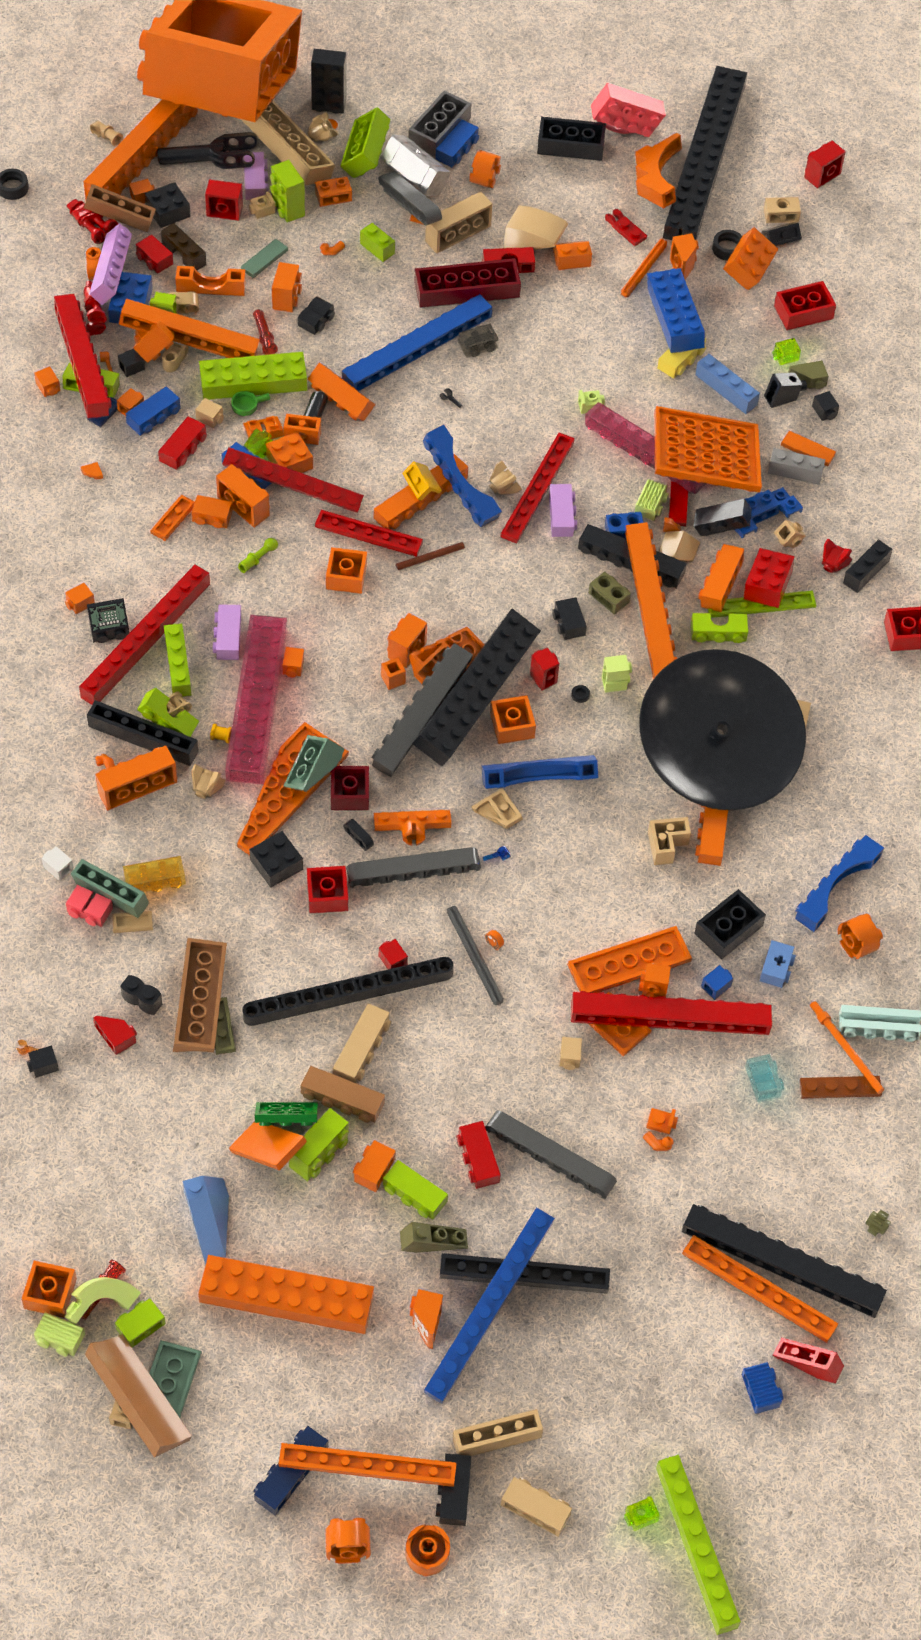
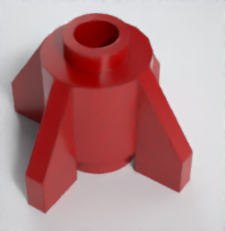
M827 539L823 551V568L827 572L833 573V571L838 572L847 567L852 561L850 557L852 550L835 545L833 541Z

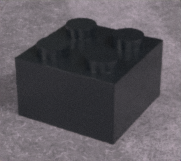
M175 182L145 193V203L156 209L153 218L160 228L191 217L190 204Z
M283 831L249 849L251 862L270 888L304 870L302 856Z

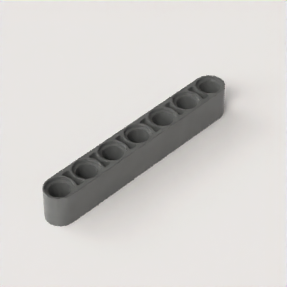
M393 171L379 176V184L383 186L384 192L425 226L442 220L439 207L397 172Z
M474 847L356 862L349 864L346 870L349 886L354 888L357 885L362 887L379 882L384 884L392 883L394 880L407 881L417 877L422 879L429 878L432 875L444 876L454 872L459 874L467 873L469 870L479 871L481 864L478 850Z
M497 1110L485 1126L488 1133H494L498 1139L505 1143L513 1144L514 1148L523 1153L527 1152L531 1155V1158L540 1163H546L550 1169L559 1174L560 1172L565 1174L566 1178L575 1183L579 1182L584 1185L583 1188L594 1194L598 1193L603 1199L607 1198L617 1182V1179L609 1172L502 1111Z

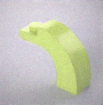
M109 1277L95 1278L83 1283L73 1291L71 1295L77 1301H73L66 1309L67 1314L64 1317L68 1321L77 1324L89 1306L101 1298H110L120 1307L129 1310L141 1292L122 1280Z

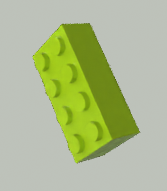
M378 107L354 120L340 165L352 178L362 176L367 171L373 170L378 166V160L382 153V147L386 140L385 137L391 120Z

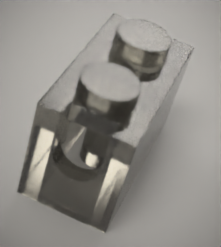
M491 323L460 332L458 344L466 358L476 357L481 353L493 352L497 349L496 341L499 338Z

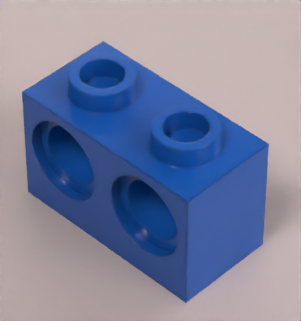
M629 512L606 515L605 529L607 532L626 539V525L643 523L642 513Z

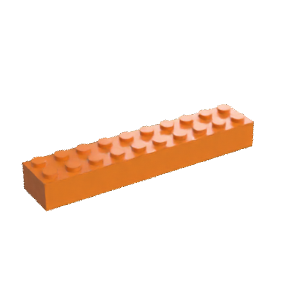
M162 99L83 181L85 200L92 184L121 195L125 187L128 188L135 177H139L143 168L148 167L151 160L158 156V148L167 147L170 140L178 135L179 130L182 127H186L188 121L197 115L198 109L183 104L177 105Z

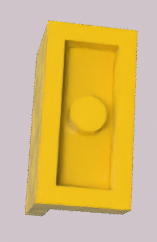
M413 461L402 473L419 500H423L431 491L436 493L442 491L431 471L424 464Z

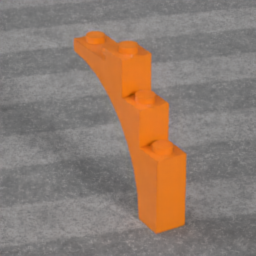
M675 133L653 147L646 145L635 152L637 194L663 209L676 202L675 187L661 176V171L666 162L682 149L680 134Z

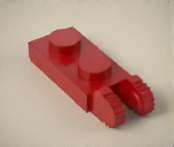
M618 208L612 211L613 215L610 213L605 215V220L633 246L647 239V234L624 216Z

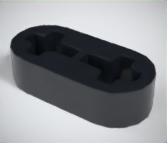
M350 819L343 825L345 831L364 851L374 846L371 836L354 819Z

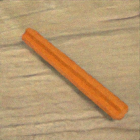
M659 239L622 288V296H630L667 247L666 240Z

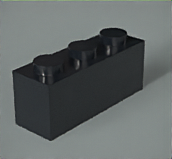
M744 498L696 509L694 528L700 536H708L748 527L751 522L752 508Z
M878 539L846 571L843 584L858 593L890 561L893 549Z
M445 1453V1461L456 1463L454 1487L438 1485L437 1495L442 1497L441 1503L436 1504L435 1517H440L439 1524L466 1526L472 1456Z

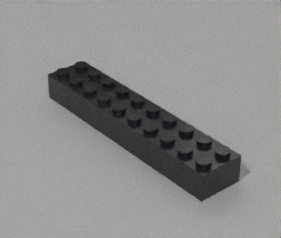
M512 608L501 620L412 744L442 767L451 758L541 630Z

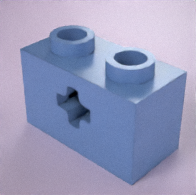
M771 940L760 982L780 988L783 987L784 982L788 983L791 971H788V967L793 966L796 957L793 954V946Z

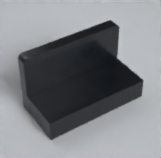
M787 223L761 230L762 234H767V239L775 246L802 239L799 223Z

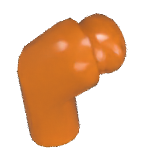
M106 754L95 757L97 766L104 765L106 769L115 766L113 759Z
M650 1131L643 1136V1139L655 1151H669L674 1144L671 1137L667 1136L663 1139H657Z

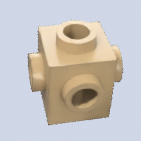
M787 520L774 532L778 541L784 547H797L806 537L802 531L803 527L799 523Z

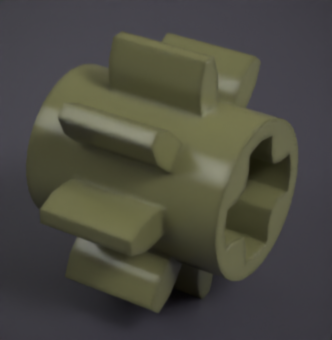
M880 1210L878 1213L873 1211L865 1223L869 1226L867 1231L875 1237L878 1233L884 1235L891 1224L887 1220L889 1214L883 1210Z

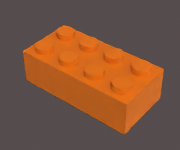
M167 746L155 748L151 752L138 755L126 762H120L116 766L103 769L95 774L98 794L107 811L177 783L176 763Z

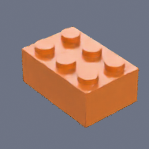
M753 227L742 236L723 270L741 286L749 290L760 282L778 248Z
M231 464L216 475L217 497L221 500L231 501L233 511L255 528L270 516L268 492L265 489H261L253 479H249L240 468H236Z

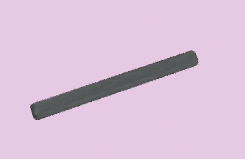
M456 906L449 907L447 914L493 1004L496 1006L503 1003L504 998Z

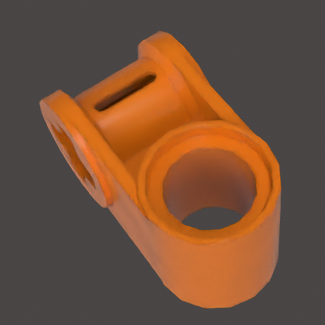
M91 247L86 251V268L89 280L94 279L101 254L100 249L97 247Z

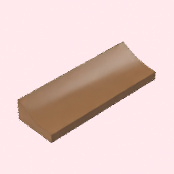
M187 938L173 1052L200 1051L214 1053L227 943Z
M123 1334L89 1344L85 1353L86 1357L154 1458L190 1441L192 1435Z

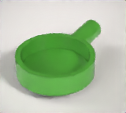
M240 391L231 399L232 410L241 416L251 415L257 410L258 403L270 400V395L266 393L255 396L249 391Z

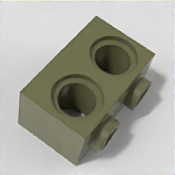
M603 572L589 584L588 593L614 615L630 603L631 593L628 588L622 586L613 576L606 572Z

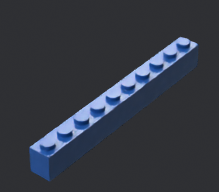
M480 294L472 297L467 302L456 306L449 312L443 313L440 317L429 321L420 328H416L411 333L402 336L393 343L387 344L382 349L374 351L371 355L360 359L355 364L347 366L342 370V379L360 391L492 317V306Z
M536 1207L425 1387V1394L443 1404L553 1225L554 1217Z

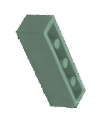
M84 859L80 860L71 873L76 885L93 891L94 895L97 893L111 899L113 905L137 918L141 916L149 905V901L143 891Z

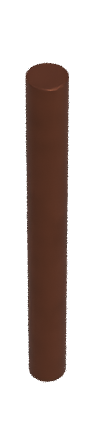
M463 542L396 563L395 565L398 570L464 549L465 546Z

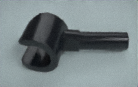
M446 388L444 390V392H446L448 396H446L444 393L440 394V398L442 400L449 399L459 408L462 406V404L452 396L453 393L451 389Z

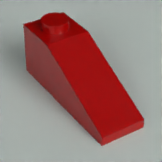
M782 1337L773 1353L774 1357L817 1379L835 1384L844 1368V1364L837 1352Z

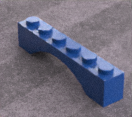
M443 424L426 433L423 439L425 449L430 451L435 464L440 466L444 477L451 483L453 491L459 495L463 506L471 513L473 521L480 527H483L497 519L502 511L493 497L475 489L459 471L453 454V437Z
M594 755L481 765L482 781L485 789L507 787L538 780H585L599 778L598 760Z
M867 835L861 840L857 839L852 846V850L850 852L847 851L842 856L841 863L839 865L835 864L830 870V875L828 877L824 876L818 884L819 887L816 890H811L806 902H801L797 906L795 919L815 932L826 919L828 897L835 885L852 873L871 869L881 858L884 847Z

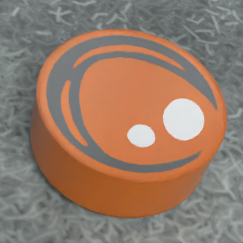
M491 930L485 935L487 943L495 950L500 949L504 945L503 937L496 930Z

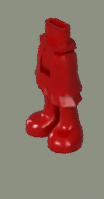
M74 199L69 202L67 208L70 210V214L75 218L79 226L86 227L90 231L91 239L96 244L104 242L106 234L118 225L115 219H108L105 222L103 215L85 209L83 201Z
M87 281L83 290L85 297L84 307L87 312V318L90 321L87 323V332L90 333V336L100 335L106 329L105 322L107 317L101 308V304L89 295L93 282Z

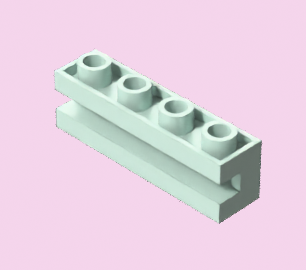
M841 1005L839 1011V1031L849 1038L857 1035L864 1036L867 1039L884 1037L885 1040L899 1038L907 1042L919 1040L921 1035V1025L919 1023L921 1010Z

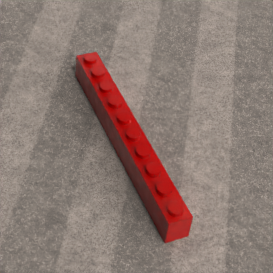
M75 294L54 296V310L87 418L109 416L111 400L107 398L108 391L107 387H104V377L101 375L100 365H97L96 353L93 354L94 346L93 343H90V333L87 332L83 311H80V301L76 300Z
M194 564L79 686L80 697L93 705L95 700L101 702L162 637L164 625L174 624L210 585L209 572Z
M578 991L572 994L571 1022L769 1035L772 1028V1005L745 1003L743 1001H707L705 999L692 1000L683 997H647L645 995L631 996L622 993L616 995L604 992L587 993L586 991Z

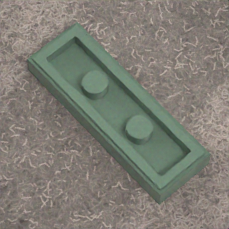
M274 239L244 263L241 269H245L246 274L255 278L288 251V247L279 240Z

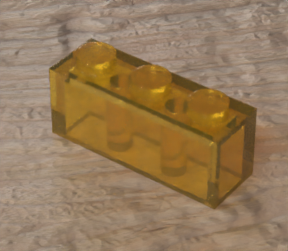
M181 856L123 866L125 882L143 892H159L163 888H179L186 884Z

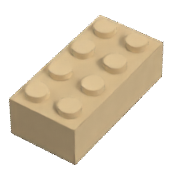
M479 192L463 201L457 202L449 208L443 209L441 211L442 220L426 226L425 242L437 254L491 227L493 204L482 192Z

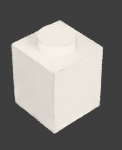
M58 847L47 851L42 858L43 867L59 881L74 869L72 859Z

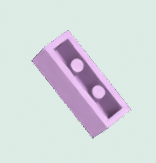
M252 152L255 155V162L251 167L244 168L246 200L263 196L269 191L268 183H265V181H268V171H264V169H268L267 159H264V152ZM245 155L244 161L250 162L252 161V157L249 155Z
M550 484L549 502L552 537H573L574 531H577V520H574L576 505H573V502H575V491H572L571 484Z
M219 605L218 612H215V623H218V625L214 627V638H217V642H213V653H216L217 660H239L241 605Z

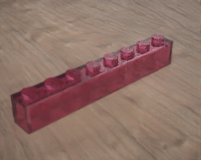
M599 402L585 414V425L589 430L595 431L602 438L612 442L616 447L623 449L629 455L636 457L644 464L655 469V437ZM666 476L671 481L676 482L694 494H697L707 484Z

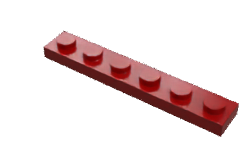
M325 510L320 511L315 522L316 528L415 557L418 556L423 544V539Z

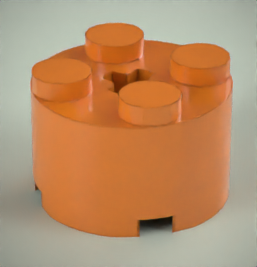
M479 150L472 163L473 173L470 172L469 181L488 188H494L496 174L499 175L501 170V156Z
M869 914L859 915L838 926V935L841 934L842 937L840 944L849 957L859 959L879 949L883 934L879 928H876Z
M339 1518L330 1520V1525L325 1529L326 1557L328 1560L334 1558L335 1563L345 1564L361 1562L360 1558L366 1556V1559L370 1557V1528L365 1523L364 1518L344 1521Z
M425 1524L414 1528L406 1541L405 1557L409 1567L417 1574L423 1576L438 1574L446 1567L450 1556V1541L446 1532L435 1525ZM424 1548H426L427 1550L431 1548L432 1552H425Z

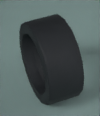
M11 168L0 172L1 197L8 200H16L28 193V179L23 171ZM9 180H18L22 182V184L16 188H7L3 186V184Z
M734 230L718 232L714 236L712 246L715 256L728 261L734 249H724L719 243L728 240L738 244L742 235Z

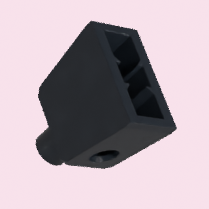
M794 372L774 373L764 397L771 408L796 401L800 391L807 390V382L805 380L800 381Z

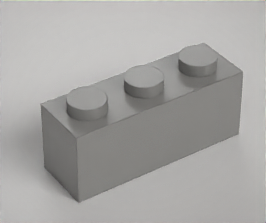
M773 448L768 474L820 485L826 459Z

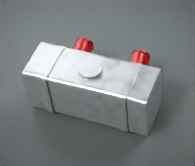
M393 134L380 157L386 165L393 168L425 196H439L451 175V172L422 150L414 141L403 135Z

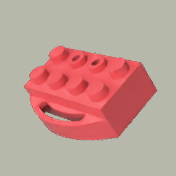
M610 83L605 85L591 104L593 119L597 122L606 123L608 130L621 134L637 133L644 137H650L666 116L663 101Z

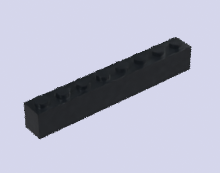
M442 1253L440 1279L490 1283L504 1259ZM530 1261L516 1285L607 1294L609 1291L610 1268Z

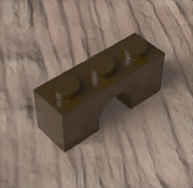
M175 223L161 230L162 244L172 253L178 251L185 266H192L199 270L207 265L206 252Z

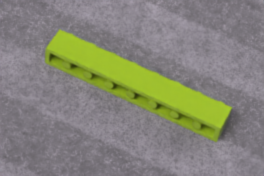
M679 1454L659 1460L656 1470L717 1635L738 1629L741 1623Z

